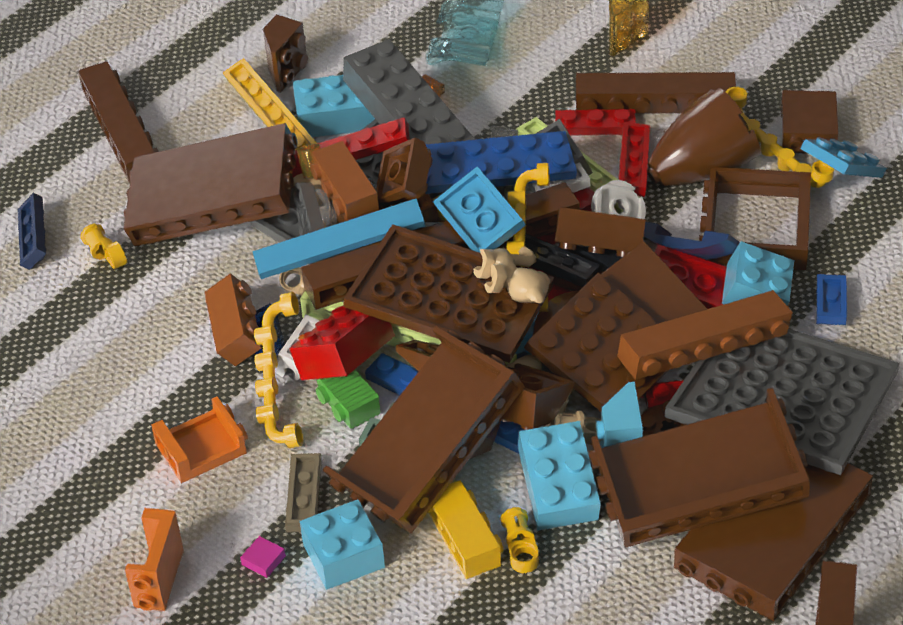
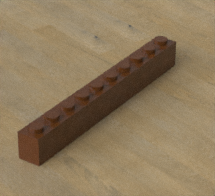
M566 182L526 195V234L537 238L555 232L559 207L580 210V203ZM447 220L415 230V232L470 249ZM513 236L507 241H513ZM507 241L498 248H507ZM380 242L301 267L304 289L315 310L344 301L345 295Z

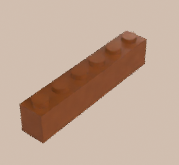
M774 290L621 334L617 357L633 378L637 380L786 335L793 312Z

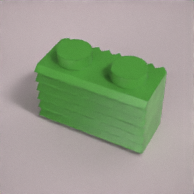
M354 370L348 376L317 379V397L322 404L328 403L338 422L344 421L350 429H354L360 423L363 424L365 420L369 421L371 417L374 418L375 415L378 416L380 414L378 394L359 375L358 371Z

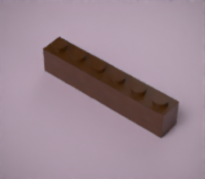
M108 61L80 69L78 73L82 91L130 184V170L133 167L134 157L159 152L157 147L152 148L153 141L149 131L144 132L143 120L140 115L136 116L135 105L132 100H129L125 85L120 86L121 81L117 70L112 71Z
M735 72L576 73V110L635 109V114L682 113L694 101L713 88L715 90L721 88L726 92L729 88L736 87Z

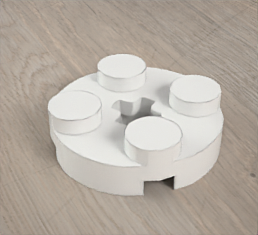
M613 180L598 188L594 192L591 202L592 212L645 219L646 207L642 196L638 198L634 192L635 188L621 180ZM616 202L619 203V208L623 209V212L620 214L614 208Z

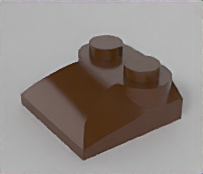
M413 138L383 152L376 186L378 204L401 198L418 200L425 195L428 188V172L433 158L431 157L430 149L426 147L424 141Z

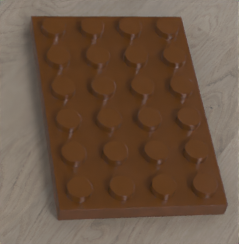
M392 224L345 295L343 307L437 339L438 337L432 331L435 326L445 332L451 329L463 339L462 342L469 344L471 341L478 345L485 352V355L491 356L494 354L501 360L510 363L543 303H521L514 301L507 288H503L500 293H487L485 283L491 282L492 277L488 279L477 278L473 269L476 266H482L483 259L481 253ZM549 275L547 276L550 279V284L548 285L549 288L545 300L554 286V277Z

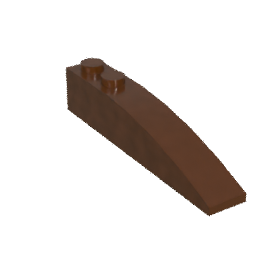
M412 340L396 345L395 351L416 370L420 371L439 345ZM519 363L515 364L514 368L507 367L515 372L525 385V388L504 413L500 421L520 424L524 430L539 428L552 423L572 391L574 381Z

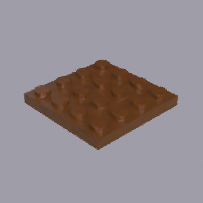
M599 273L536 332L524 347L557 376L574 381L573 389L600 412L601 408L628 382H635L639 402L668 372L667 370L635 380L619 360L617 354L621 334L659 324V322Z

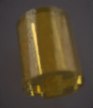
M320 144L303 145L297 149L303 178L305 179L314 178L310 170V165L313 164L312 152L321 149Z

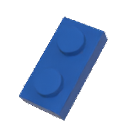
M817 274L816 324L846 325V275Z

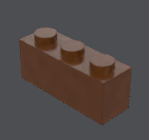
M559 207L554 241L560 242L559 248L577 250V245L589 246L588 252L605 254L606 249L617 250L616 256L624 257L643 242L646 219Z

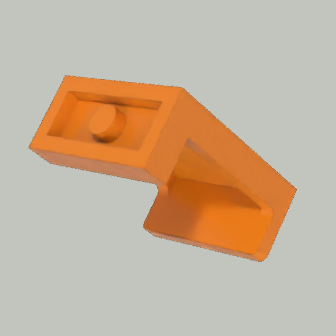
M217 396L211 399L213 405L211 411L176 427L168 429L163 420L151 424L156 446L181 483L247 453L245 440H248L245 428L241 423L236 424L229 405H223Z
M144 508L141 518L149 554L144 565L128 563L125 573L134 607L147 611H165L184 548L176 511Z

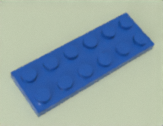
M566 131L426 144V147L431 151L433 162L428 172V188L425 194L447 191L477 166L494 187L515 185L517 178L527 170L537 169V163H549L550 181L576 179L577 169ZM537 180L530 181L529 183H537Z

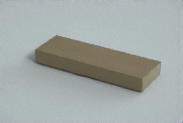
M321 453L291 454L285 520L286 533L301 532L300 521L319 514L322 470Z

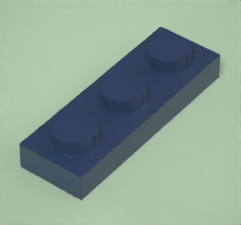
M34 192L17 209L20 266L28 270L37 262L42 261L47 251L45 247L43 198Z

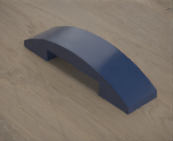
M645 222L644 236L654 244L702 259H712L733 254L740 243L730 234L705 231L702 241L671 237L672 233L658 223Z

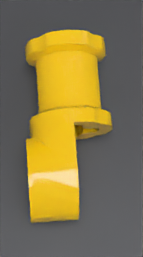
M93 223L84 228L80 238L84 244L89 245L93 258L99 260L106 258L114 270L127 264L122 247L117 241L113 242L110 238H106L105 230L101 225Z
M513 507L507 509L500 517L501 524L507 531L506 542L510 552V563L515 571L529 573L534 571L539 564L538 547L533 531L527 525L529 518L527 511L520 507ZM521 553H528L533 558L528 561H520L516 556Z

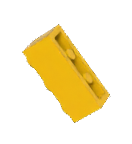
M461 480L450 483L428 513L464 577L469 579L500 567V553L504 549L498 534H492L485 512H479L472 490H466Z

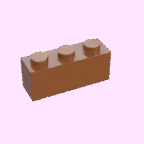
M343 141L312 152L313 164L310 165L311 173L315 180H320L325 196L327 198L331 197L333 200V206L338 216L342 215L345 221L379 211L376 190Z
M230 273L204 293L216 353L234 366H237L259 351L262 345H257L254 337V330L259 327L255 318L256 309L251 300V288L244 280L240 281Z

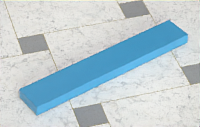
M417 199L252 251L261 279L381 241L392 224L409 230L424 227L425 222Z

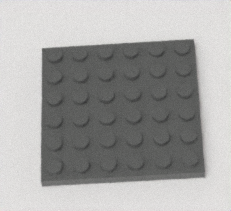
M788 329V333L781 337L697 361L666 406L665 417L682 424H691L767 403V389L773 387L777 399L782 398L787 412V416H784L787 424H793L797 436V441L794 443L797 450H803L807 464L841 475L896 377L900 363Z

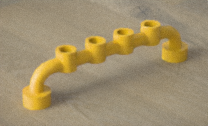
M731 87L726 91L741 110L746 106L747 91L744 88ZM744 112L740 114L748 125V131L754 130L758 141L761 143V154L764 156L775 155L778 158V169L781 171L811 172V186L813 188H821L833 179L834 168L820 160L814 162L812 167L809 164L800 163L794 158L795 153L793 150L781 147L777 143V137L774 134H766L760 129V122L758 120L749 119Z
M537 163V169L527 170L522 173L516 180L514 191H508V203L525 224L526 185L530 181L537 180V186H549V163ZM526 226L513 235V241H507V250L511 254L519 255L520 248L525 246ZM548 296L539 312H548Z
M294 292L281 294L280 301L273 303L265 311L262 327L255 328L254 330L257 345H263V353L255 355L256 368L259 372L263 371V379L256 380L255 389L259 398L264 397V406L256 407V418L259 424H264L266 435L270 440L276 443H286L289 449L303 445V433L298 423L285 425L281 432L277 429L276 421L279 420V411L276 405L278 383L275 378V368L278 366L274 343L277 341L274 319L281 312H283L285 317L299 314V302Z

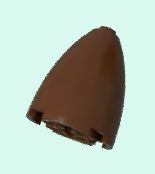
M713 88L686 108L663 134L648 162L649 169L647 174L654 184L681 186L703 182L704 180H710V169L717 167L740 168L761 154L760 144L754 130L748 131V125L740 115L743 113L742 110L721 88L715 90Z

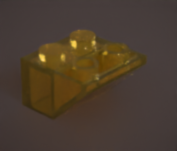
M609 0V55L615 56L648 33L649 0Z

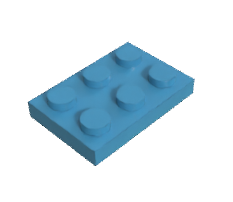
M817 137L816 140L805 139L800 148L845 175L882 178L887 169L879 164L880 159L870 153L865 152L862 154L858 152V146L846 140H843L841 143L835 139L828 141Z
M478 166L433 201L437 209L468 247L479 253L480 249H497L526 226L522 218Z

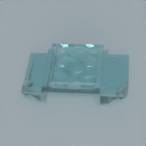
M504 0L444 1L436 23L441 24L446 21L441 38H431L429 49L425 55L426 63L435 65L443 61H457L486 66L498 30Z

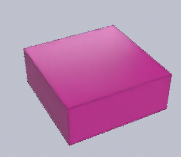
M258 536L240 559L243 566L267 578L286 555L284 548Z

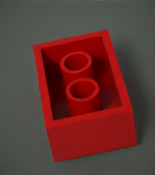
M340 306L332 310L330 317L315 324L316 327L312 331L298 337L299 341L291 346L289 350L301 380L348 376L395 337V333L390 322Z

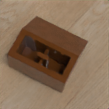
M276 14L263 28L268 70L276 91L281 93L288 84L292 83L294 77L301 69L306 67L308 55L306 53V36L304 34L303 22Z

